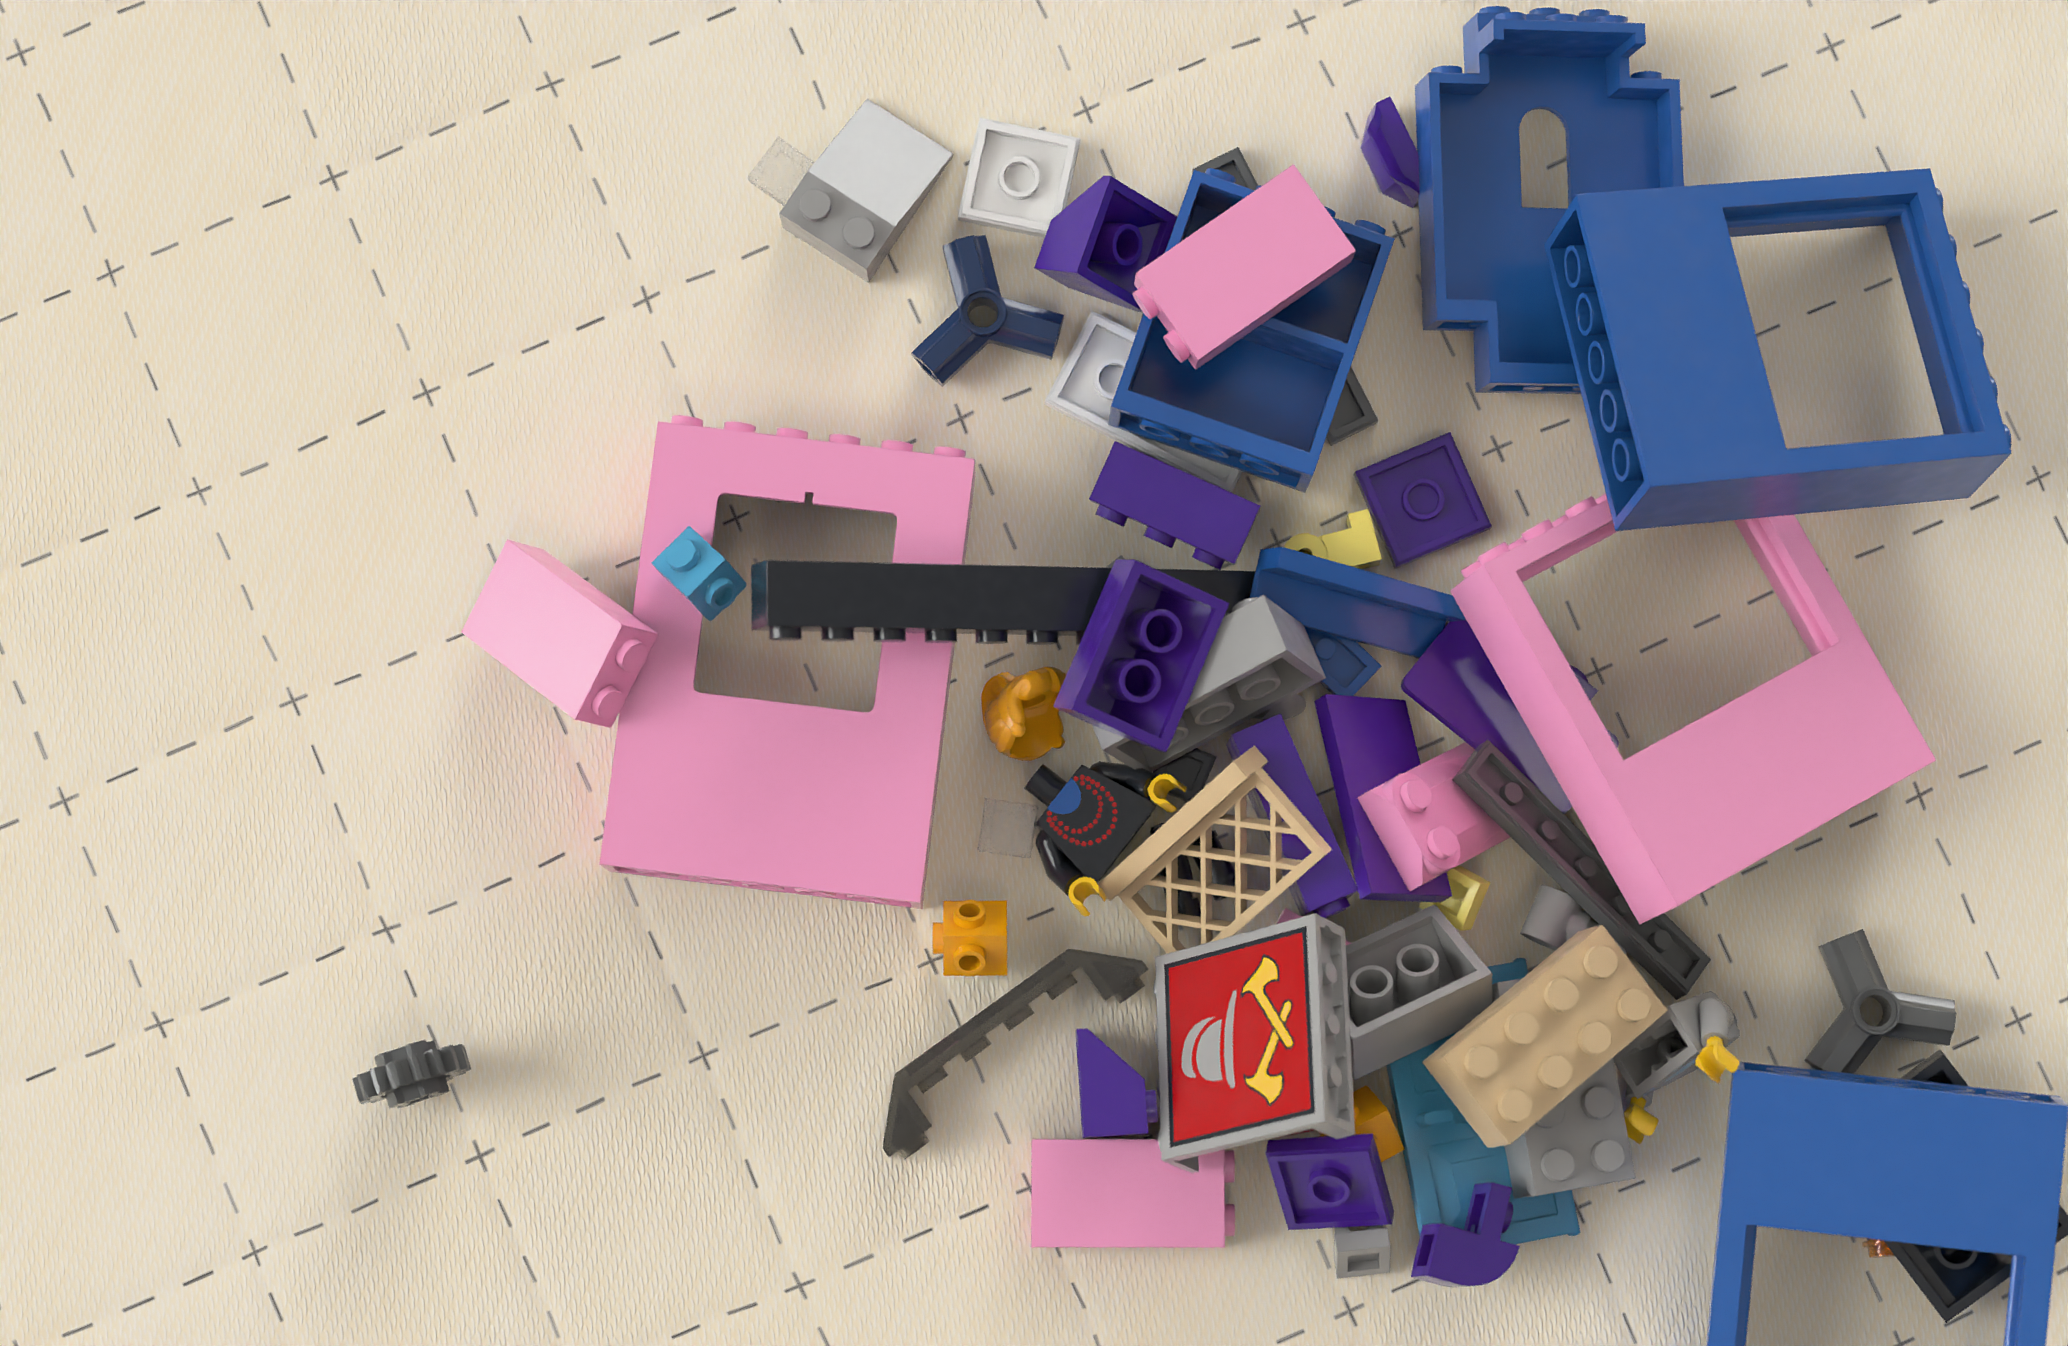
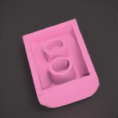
M1466 742L1405 773L1395 776L1358 797L1361 806L1409 891L1418 888L1510 838L1452 780L1475 751Z

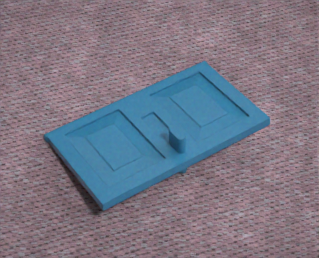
M1517 958L1511 963L1487 967L1492 972V984L1522 979L1528 974L1525 958ZM1457 1032L1386 1065L1400 1139L1405 1149L1403 1154L1419 1236L1422 1226L1425 1224L1442 1223L1464 1230L1474 1184L1494 1182L1512 1188L1505 1147L1487 1148L1422 1063ZM1513 1190L1511 1191L1509 1202L1513 1203V1217L1508 1230L1501 1234V1241L1520 1244L1565 1234L1576 1236L1580 1233L1572 1190L1523 1198H1514Z

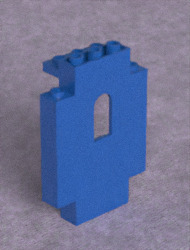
M1505 6L1485 7L1480 9L1463 26L1464 73H1462V68L1459 66H1438L1432 68L1431 72L1415 85L1416 138L1420 190L1418 199L1423 330L1473 331L1475 393L1581 394L1544 246L1567 208L1522 207L1519 127L1526 113L1536 109L1547 110L1555 114L1564 125L1566 132L1568 207L1576 194L1684 186L1680 79H1662V74L1656 71H1642L1630 75L1629 57L1646 44L1645 23H1628V17L1610 15V12L1604 9L1584 10L1578 16L1566 13L1560 14L1559 9L1550 7L1533 9L1529 11V14L1510 12V8Z

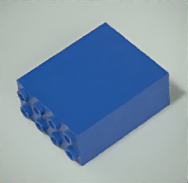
M1208 168L1203 173L1194 170L1165 252L1260 188L1261 185L1256 186L1255 190L1235 184L1236 178L1224 171ZM1324 206L1355 248L1356 252L1352 262L1196 370L1188 359L1181 363L1173 355L1163 338L1169 332L1157 315L1149 319L1143 313L1111 404L1108 425L1305 493L1313 477L1395 238L1386 236V230L1383 227L1369 221L1356 220L1354 225L1335 218V211Z

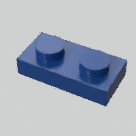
M1304 627L1326 677L1320 683L1331 694L1354 696L1381 668V665L1356 641Z

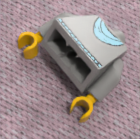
M1712 991L1668 1006L1666 1013L1613 1057L1615 1065L1627 1082L1625 1100L1629 1106L1623 1112L1627 1135L1638 1144L1642 1143L1645 1135L1651 1136L1659 1122L1658 1118L1644 1110L1645 1107L1652 1104L1653 1091L1698 1068L1719 1084L1720 1077L1725 1069L1730 1073H1734L1740 1064V1060L1726 1049L1728 1045L1740 1036L1737 1019L1728 1004L1719 999Z

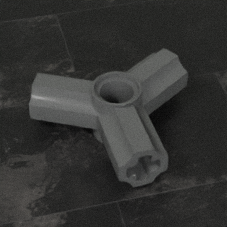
M1863 929L1818 946L1842 1002L1843 1010L1804 1061L1812 1069L1855 1074L1882 1037L1943 1046L1950 1045L1956 1021L1955 1000L1888 990ZM1867 997L1876 999L1882 1006V1019L1876 1026H1870L1861 1017L1860 1007Z

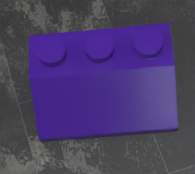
M1116 441L1110 450L1089 498L1091 502L1099 505L1095 513L1096 515L1122 527L1125 526L1128 518L1147 526L1143 536L1169 548H1173L1176 540L1195 548L1192 558L1221 570L1224 561L1235 565L1260 511V505Z
M1116 559L1053 707L1103 730L1159 751L1167 752L1229 603L1137 560Z

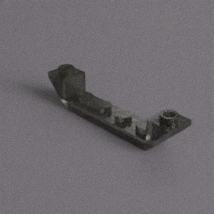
M1067 949L896 1072L883 1140V1150L887 1156L892 1157L899 1152L905 1160L930 1142L925 1132L931 1129L933 1125L909 1091L918 1086L924 1094L949 1076L943 1068L945 1065L959 1055L967 1063L992 1045L986 1037L988 1034L1002 1024L1010 1032L1035 1014L1030 1007L1031 1003L1045 993L1053 1001L1078 983L1073 976V973L1081 969L1104 1003L1114 996L1121 1004L1146 986L1140 977L1148 972V967L1143 961Z

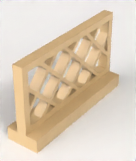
M1253 746L1227 766L1098 883L1109 901L1118 896L1167 954L1186 949L1178 940V925L1201 928V944L1234 936L1332 850L1262 769L1268 763V760L1256 746ZM1255 787L1270 803V820L1247 817V794ZM1235 806V815L1226 814ZM1214 824L1235 826V851L1212 848V826ZM1247 828L1270 831V856L1247 853ZM1282 833L1297 835L1312 853L1304 860L1282 858ZM1200 837V846L1192 845ZM1180 854L1200 857L1201 881L1178 878V856ZM1212 859L1235 862V886L1212 883ZM1247 864L1270 867V889L1268 891L1247 888ZM1166 868V876H1159L1158 874ZM1282 869L1291 870L1282 878ZM1146 885L1166 888V912L1152 910L1138 892ZM1178 890L1201 893V917L1178 913ZM1212 895L1235 898V920L1233 922L1212 919ZM1247 900L1256 901L1247 909ZM1213 930L1222 931L1213 939Z

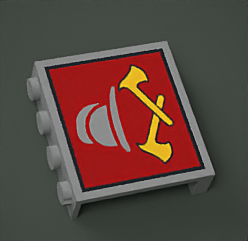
M1311 914L1155 957L1156 978L1153 988L1157 1000L1155 1042L1158 1048L1159 1079L1156 1090L1160 1101L1158 1144L1161 1150V1161L1190 1173L1199 1172V1155L1312 1128L1335 1139L1355 1135L1345 928L1317 914Z

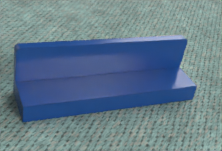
M1285 547L1260 549L1250 598L1266 596L1301 622L1306 628L1419 659L1444 629L1446 622L1465 620V616L1453 595Z

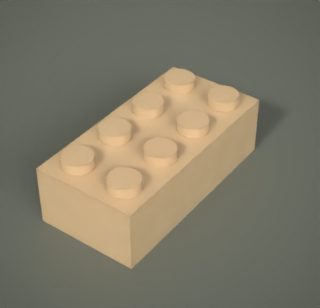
M1599 925L1578 931L1422 1063L1487 1148L1510 1145L1668 1010L1605 927Z

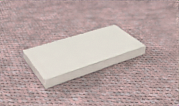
M1091 311L1046 397L1044 405L1125 446L1232 493L1243 471L1108 425L1111 404L1136 333Z

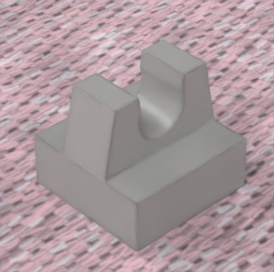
M1383 1225L1367 1226V1230L1353 1232L1348 1227L1335 1228L1334 1263L1337 1279L1390 1273L1391 1246L1388 1229L1384 1228Z

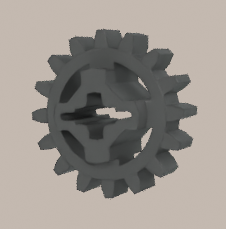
M422 1040L376 1055L374 1059L377 1067L370 1069L368 1072L358 1074L357 1077L352 1078L359 1103H375L386 1099L389 1108H402L449 1092L447 1081L453 1079V1077L465 1074L466 1071L471 1070V1066L463 1044L449 1045L437 1049L434 1040L428 1042Z

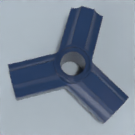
M986 235L967 236L943 245L942 249L958 309L911 352L912 357L918 362L920 367L943 387L990 343L1052 360L1060 336L1064 315L1001 296ZM978 306H988L996 311L998 317L992 325L978 327L969 320V314Z

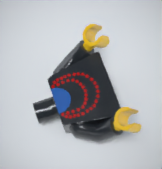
M1099 761L1090 768L1081 765L1070 780L1066 782L1046 765L1042 764L1024 787L1026 791L1048 807L1036 822L1039 833L1035 842L1046 875L1069 897L1081 915L1085 917L1090 915V912L1083 905L1084 900L1088 896L1096 894L1103 901L1107 899L1106 894L1098 883L1155 811L1157 805L1152 801L1167 812L1173 813L1176 811L1177 808L1166 801V796L1174 788H1179L1183 792H1186L1187 788L1169 774L1157 775L1143 768L1134 770L1126 764Z

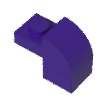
M1494 1182L1474 1184L1464 1230L1442 1223L1423 1225L1410 1277L1445 1287H1469L1485 1285L1502 1276L1514 1262L1520 1247L1500 1240L1501 1234L1508 1230L1513 1217V1203L1509 1202L1512 1188Z

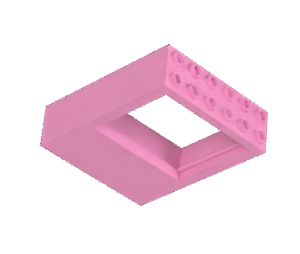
M1606 494L1597 499L1591 496L1566 510L1564 516L1552 523L1550 519H1547L1521 534L1522 538L1510 545L1503 542L1478 557V561L1461 571L1465 579L1450 590L1639 924L1681 905L1936 761L1795 515L1734 520L1812 657L1625 760L1620 755L1522 583L1618 532L1614 528Z

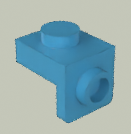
M690 526L651 563L709 621H712L723 609L730 606L747 585L730 563Z

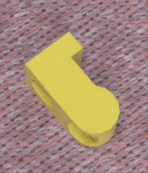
M1369 509L1349 513L1346 519L1348 529L1319 537L1309 533L1297 534L1291 537L1284 545L1288 549L1362 570L1379 566L1382 560Z

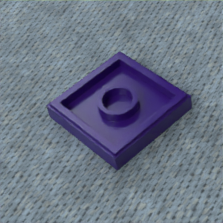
M1451 432L1354 473L1356 482L1394 569L1478 535L1492 527Z
M1358 1134L1339 1139L1325 1136L1268 1140L1266 1157L1288 1230L1392 1225L1394 1208L1373 1134Z

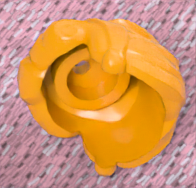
M1042 667L1019 676L1009 672H1001L987 681L981 694L983 723L990 741L995 744L999 753L1021 761H1032L1047 754L1052 747L1060 749L1064 746L1065 740L1062 737L1064 728L1059 715L1061 710L1053 706L1067 674L1055 667Z

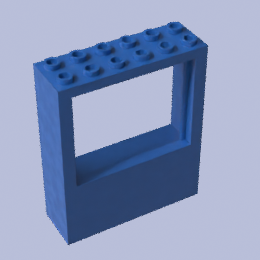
M1930 168L1576 194L1544 244L1615 531L1970 498L2012 454L2011 434L2008 427L2003 424L1997 404V385L1994 378L1989 376L1983 355V336L1980 330L1975 327L1969 306L1970 291L1966 282L1962 281L1956 260V242L1954 237L1948 232L1943 215L1942 193L1935 187ZM1885 225L1944 435L1786 449L1730 237Z
M1740 1062L1737 1070L1731 1075L1706 1346H1746L1757 1226L2012 1255L2004 1346H2046L2068 1121V1104L2060 1096Z

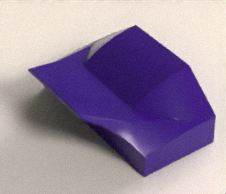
M1387 97L1377 102L1367 118L1360 149L1382 194L1414 208L1419 205L1418 195L1420 194L1418 151L1391 97Z

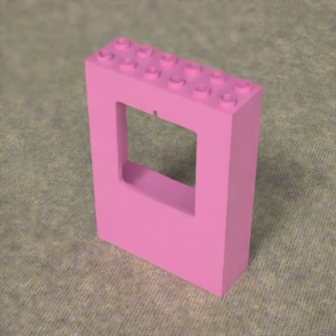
M672 416L671 423L658 421L632 614L658 633V636L619 712L599 864L609 872L923 909L955 642L926 643L925 633H906V641L882 642L874 708L870 712L699 693L695 690L694 683L703 615L651 563L688 526L712 546L718 500L722 495L805 504L806 494H813V505L894 515L897 518L892 563L965 565L976 477L975 459L965 458L966 451L952 447H935L934 454L912 452L913 445L901 441L885 440L882 441L881 448L862 446L860 445V438L843 434L829 435L828 442L808 439V432L792 428H778L776 435L755 433L756 426L742 422H725L724 429L703 427L702 419L691 416Z

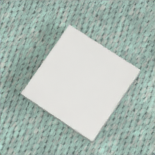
M979 117L958 220L1045 238L1051 220L1067 206L1080 138Z

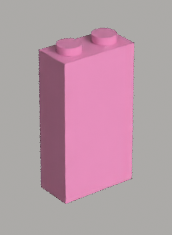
M1293 164L1136 272L1134 285L1137 290L1132 294L1143 313L1149 319L1157 315L1169 333L1164 335L1163 338L1173 355L1181 363L1188 359L1196 370L1351 263L1356 250Z
M508 539L462 630L464 635L573 719L609 728L612 727L618 713L621 711L658 636V633L544 549Z
M1032 1139L1031 1247L1225 1248V1236L1235 1235L1234 1204H1225V1183H1234V1150H1220L1199 1155V1172L1190 1173L1161 1161L1158 1139Z

